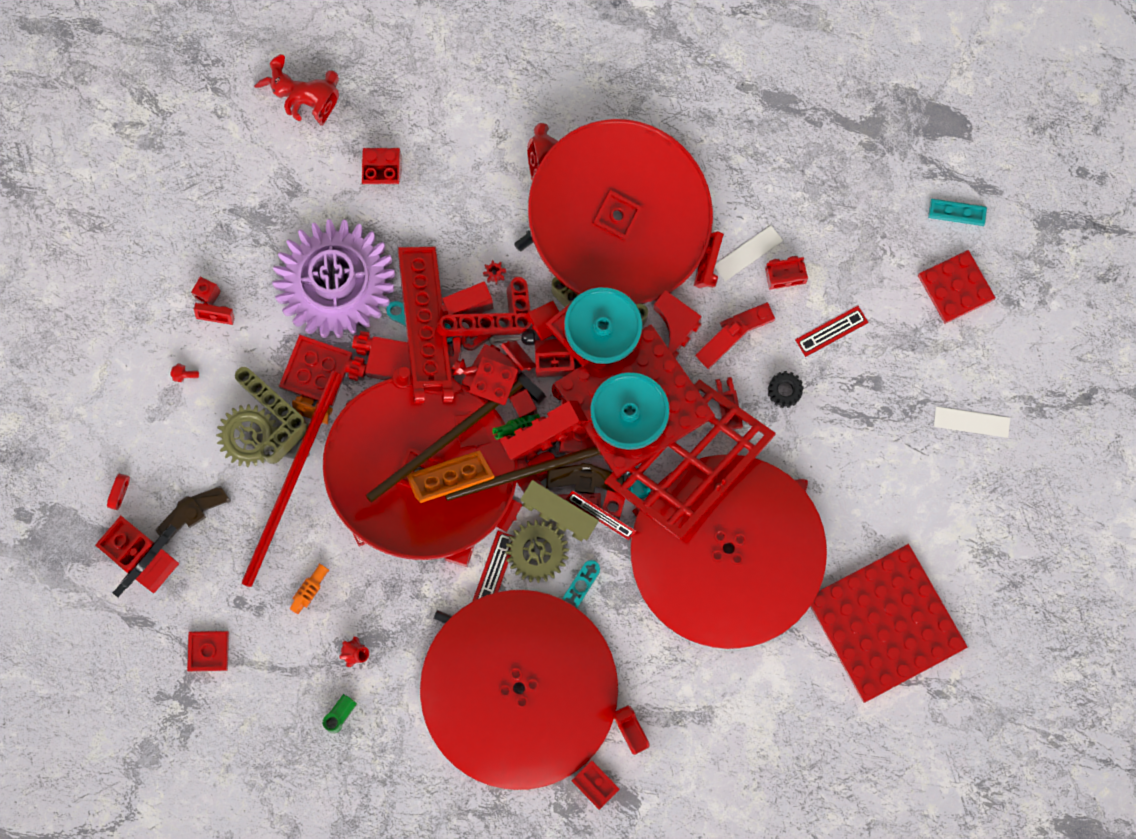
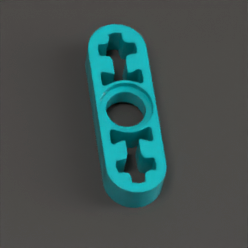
M589 560L585 562L562 600H570L573 596V593H570V591L573 590L577 595H581L580 599L577 596L574 599L576 604L574 607H579L600 573V566L596 561ZM592 565H595V571L597 572H592L588 577L589 579H592L591 582H589L585 577L580 576L582 573L584 574V576H586L588 572V569L586 568L587 566L591 567ZM584 581L587 585L586 589L578 591L575 588L576 582Z

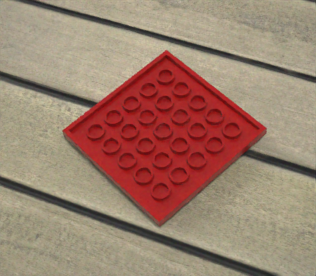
M652 324L642 329L637 346L625 358L607 364L590 362L585 367L581 366L554 382V385L566 402H579L588 420L582 424L583 428L617 478L715 418L713 411ZM639 373L648 376L661 386L669 402L667 426L661 436L648 446L632 450L614 447L604 441L593 426L591 419L593 396L603 382L615 375Z
M909 544L821 589L810 606L863 703L968 648Z

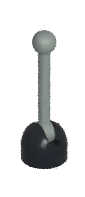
M534 330L525 331L521 337L496 338L492 336L489 338L491 344L502 341L521 340L525 345H535Z

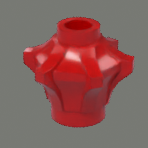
M354 636L348 642L343 641L339 658L345 660L346 667L351 668L356 663L367 661L369 650L360 643L358 637Z

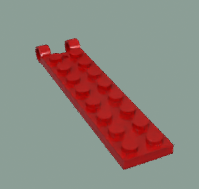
M436 246L398 247L413 386L414 404H424V388L441 387L442 402H453L454 395L447 338L441 336L436 329L438 322L444 316L441 308L442 296Z

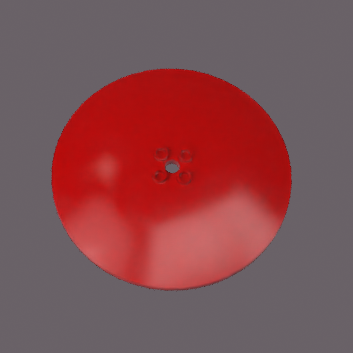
M608 119L592 122L571 131L561 138L544 156L535 172L529 190L528 221L532 240L542 261L550 272L567 288L578 295L588 288H612L627 295L635 304H644L659 299L665 290L669 293L674 291L698 267L704 257L711 237L713 207L704 174L695 159L683 145L672 136L651 125L627 119ZM614 211L621 212V220L614 219Z
M393 378L379 382L358 394L344 407L334 421L323 453V478L326 492L333 509L343 524L356 537L374 549L388 555L411 560H432L449 557L463 552L483 540L495 529L506 514L513 499L517 480L450 501H446L445 495L420 503L415 498L406 476L372 503L366 497L367 493L456 426L454 416L468 414L469 412L474 413L488 402L480 396L469 393L470 388L458 383L462 389L453 394V402L443 403L441 394L424 391V404H414L413 386L411 385L406 388L397 387L393 382ZM494 409L480 420L487 430L491 443L480 445L477 448H460L459 438L457 437L419 467L425 469L480 450L495 477L518 470V461L510 460L500 439L496 440L494 438L498 434L493 435V428L506 425L502 417Z
M727 454L707 456L699 460L714 469ZM737 455L690 508L696 511L714 491L715 484L722 482V479H725L745 456ZM756 458L682 540L641 510H639L633 529L636 532L631 538V563L634 578L642 598L649 609L666 627L681 637L703 646L720 649H741L756 646L778 637L796 624L814 602L824 578L827 560L826 536L820 515L805 490L787 473L768 462ZM690 464L666 491L684 503L708 475L693 464ZM671 473L663 478L658 485L660 486ZM653 490L647 496L645 501L654 493ZM662 497L651 506L667 519L677 510L675 506ZM683 514L675 525L681 528L689 517ZM726 543H731L734 546V552L731 554L725 553L723 546Z
M508 590L486 595L471 602L455 613L443 625L430 645L424 660L420 681V700L424 720L432 739L442 754L456 768L476 781L489 786L510 790H529L548 786L567 778L578 771L595 755L608 735L614 720L613 713L616 711L618 701V677L614 659L606 640L584 613L570 603L550 594L531 590ZM518 682L523 683L525 686V691L522 694H516L513 690V686Z

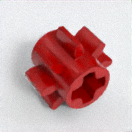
M492 260L491 264H485L487 271L483 272V276H488L487 283L492 281L497 285L500 279L505 280L502 274L506 273V268L501 269L502 262L497 264ZM493 270H496V275H493Z
M360 331V335H354L352 348L356 349L357 354L366 356V353L370 352L373 339L370 337V332Z
M355 356L354 360H348L345 372L349 373V379L358 381L359 377H365L367 364H364V358Z

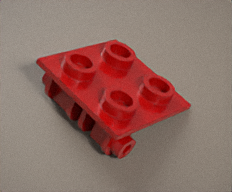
M482 356L469 393L505 406L513 383L516 382L518 369Z

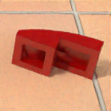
M460 337L453 338L454 356H449L451 380L452 377H455L452 367L457 360H461L462 343Z

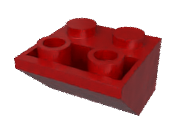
M363 148L362 184L400 183L402 174V154L400 148Z
M558 339L535 340L536 378L566 376L574 371V357Z

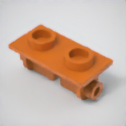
M301 395L292 401V407L301 416L311 419L318 402L314 407L312 406L314 400ZM330 405L322 423L328 424L329 415L333 411Z

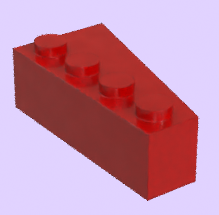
M568 401L548 412L547 418L543 416L532 421L533 426L519 428L514 431L515 436H505L500 439L509 459L532 460L538 456L537 453L541 450L546 451L550 449L555 441L559 442L568 437L567 434L571 431L576 432L582 429V424L588 420L579 402Z

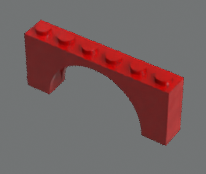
M665 290L655 302L653 310L665 322L669 333L668 348L673 356L677 358L680 354L678 350L681 346L686 347L691 340L689 336L692 332L696 333L702 326V323H700L702 316Z

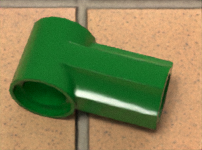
M343 694L329 714L323 718V727L331 734L338 733L346 719L357 706V703ZM337 719V726L335 728H328L329 720Z

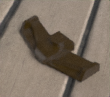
M590 463L558 467L547 472L546 489L575 485L574 492L592 494L595 492V487L616 492L604 482L613 472ZM621 476L617 480V482H619L622 485L624 483L625 476Z
M221 486L191 497L186 496L177 503V507L156 528V532L160 536L170 524L177 529L165 544L167 545L185 523L191 528L206 518L203 511L227 502L229 503L231 500Z

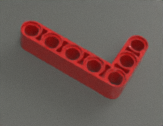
M515 277L507 286L509 313L444 315L437 324V332L445 337L523 334L531 325V321L526 314L530 311L526 280L522 277ZM513 285L519 286L520 291L516 290ZM515 303L521 304L522 309L518 308ZM499 321L504 322L506 327L500 326ZM517 321L523 322L524 327L519 326ZM444 322L448 323L451 328H450V329L445 328V327L443 326V323H444ZM462 322H466L469 328L463 327ZM480 322H485L488 328L482 327Z

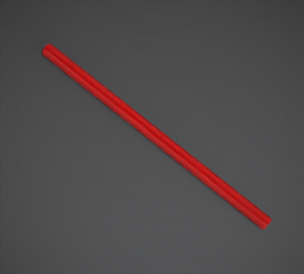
M332 371L243 577L242 584L247 587H252L340 382L342 375L336 371Z

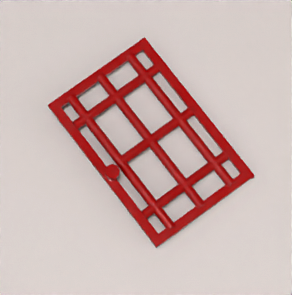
M700 379L694 386L698 391L701 390L705 393L703 399L706 403L714 399L728 409V412L720 420L715 417L708 421L714 427L691 452H688L676 442L668 446L685 459L659 486L643 473L666 448L643 461L637 469L634 467L627 471L631 475L622 485L617 482L621 476L617 478L614 473L604 481L605 484L680 540L685 537L776 435L773 430ZM734 415L752 426L744 436H741L726 425ZM722 431L738 443L712 469L696 457ZM759 431L764 436L754 445L750 440ZM744 447L749 450L747 455L725 479L723 478L722 482L715 484L714 491L696 511H693L690 508L692 504ZM690 464H693L708 476L682 503L666 490ZM637 479L654 491L645 502L628 490ZM660 497L677 508L669 519L651 507ZM683 514L687 515L689 519L681 528L677 527L675 523Z

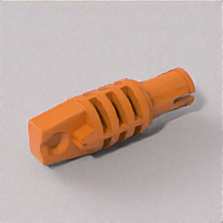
M319 563L311 577L306 578L292 598L294 602L289 609L299 614L303 607L307 608L320 590L321 585L319 584L330 570Z

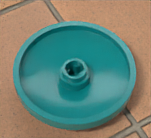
M593 288L581 293L572 301L566 312L564 330L569 345L579 356L594 363L607 364L625 358L635 349L642 332V318L636 304L624 293L612 288Z
M622 373L607 379L596 390L591 402V419L598 435L608 444L621 449H639L656 441L665 430L669 419V402L664 390L653 379L639 373Z

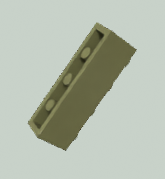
M533 480L520 499L524 502L522 504L523 507L531 512L533 509L539 511V516L548 522L550 519L557 522L556 527L564 532L566 529L572 531V537L581 542L583 539L586 541L589 539L599 522L596 518Z

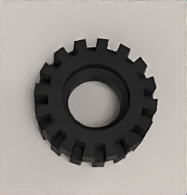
M787 371L779 372L776 376L772 377L769 383L768 397L770 396L771 402H775L774 405H781L780 408H784V406L790 408L791 405H796L803 394V382L799 380L798 375L794 376L793 372H790V374ZM780 384H790L793 388V393L790 396H782L778 391Z

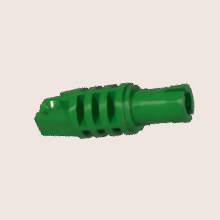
M539 414L527 415L510 420L506 425L495 427L492 433L493 435H498H495L494 438L498 440L509 435L513 437L516 435L514 431L519 428L533 426L532 421L540 418Z

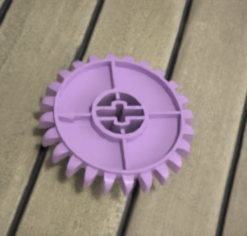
M327 219L326 232L324 233L321 232L319 226L314 222L312 223L313 237L310 238L300 229L298 230L302 242L300 246L289 239L286 241L292 255L282 252L278 253L280 260L286 267L274 266L273 270L284 280L272 281L275 289L285 291V293L279 294L275 298L280 304L289 303L288 306L282 309V312L285 316L297 314L292 320L293 324L299 327L306 322L305 330L309 334L314 333L318 328L322 338H327L330 331H334L337 338H342L344 330L347 329L352 335L357 334L358 325L361 324L363 327L368 328L371 326L369 321L371 316L378 319L382 316L381 311L378 309L379 306L386 307L390 304L389 298L384 296V294L392 293L395 288L393 284L386 283V281L395 277L394 269L385 270L392 263L391 255L380 258L385 251V244L381 242L372 247L375 242L374 232L371 231L363 239V229L359 223L351 234L349 233L348 223L344 219L339 231L335 230L331 219ZM333 265H334V269H335V271H336V274H335V287H336V288H335V289H333V285H332V283H331V281H330V280H332V269H331V266H333Z

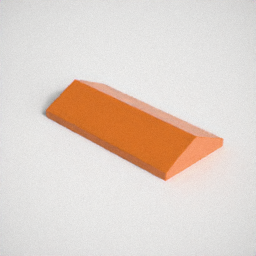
M479 450L407 475L415 498L420 503L494 479V475Z

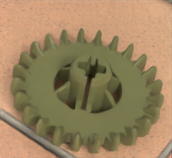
M250 404L247 405L246 410H244L242 405L239 406V411L232 408L233 415L225 413L228 419H220L224 426H217L222 431V433L216 434L217 437L222 438L217 444L224 445L220 452L227 451L225 458L232 456L231 463L238 460V466H241L243 461H245L246 467H249L251 461L254 466H257V460L264 463V458L260 454V447L279 428L273 427L276 420H269L272 415L271 413L266 416L264 415L265 408L258 412L257 405L253 410H251ZM242 422H251L250 427H244L241 424ZM253 422L257 424L262 431L256 432L255 429L252 428ZM235 429L240 432L239 437L234 438ZM243 431L247 433L251 431L253 433L251 435L252 440H244L245 434ZM262 433L263 437L260 443L257 440V435ZM240 439L244 444V448L239 447L235 440ZM252 444L255 448L246 450V445Z
M535 519L532 526L527 521L526 528L520 524V532L516 529L513 530L516 537L509 536L512 543H506V546L511 550L505 551V554L511 557L506 561L513 562L510 569L517 568L515 575L522 573V580L528 576L530 583L534 578H536L537 583H540L543 577L545 582H547L548 575L554 579V572L561 573L559 566H566L562 560L569 559L568 556L564 555V553L569 551V548H564L563 546L568 541H561L564 533L557 535L559 528L557 527L552 530L553 523L546 527L545 520L539 525L537 519ZM537 538H542L546 541L542 543L537 541ZM530 540L531 544L529 545V548L524 547V545ZM533 540H535L536 547L542 549L539 554L542 563H540L538 555L533 552L535 547ZM547 542L551 546L552 553L546 551L545 545ZM523 550L529 552L530 557L527 561L523 556ZM545 555L551 556L550 559L546 563H544L543 558L545 557ZM533 559L537 561L538 565H532L529 562Z

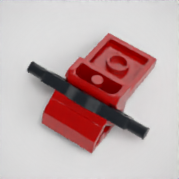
M120 515L95 544L97 548L128 573L112 592L117 598L134 580H137L154 594L180 564L162 549L171 535L177 530L173 525L170 524L165 532L153 542Z

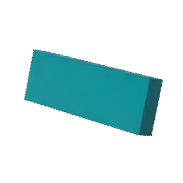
M931 198L928 218L984 226L987 207Z

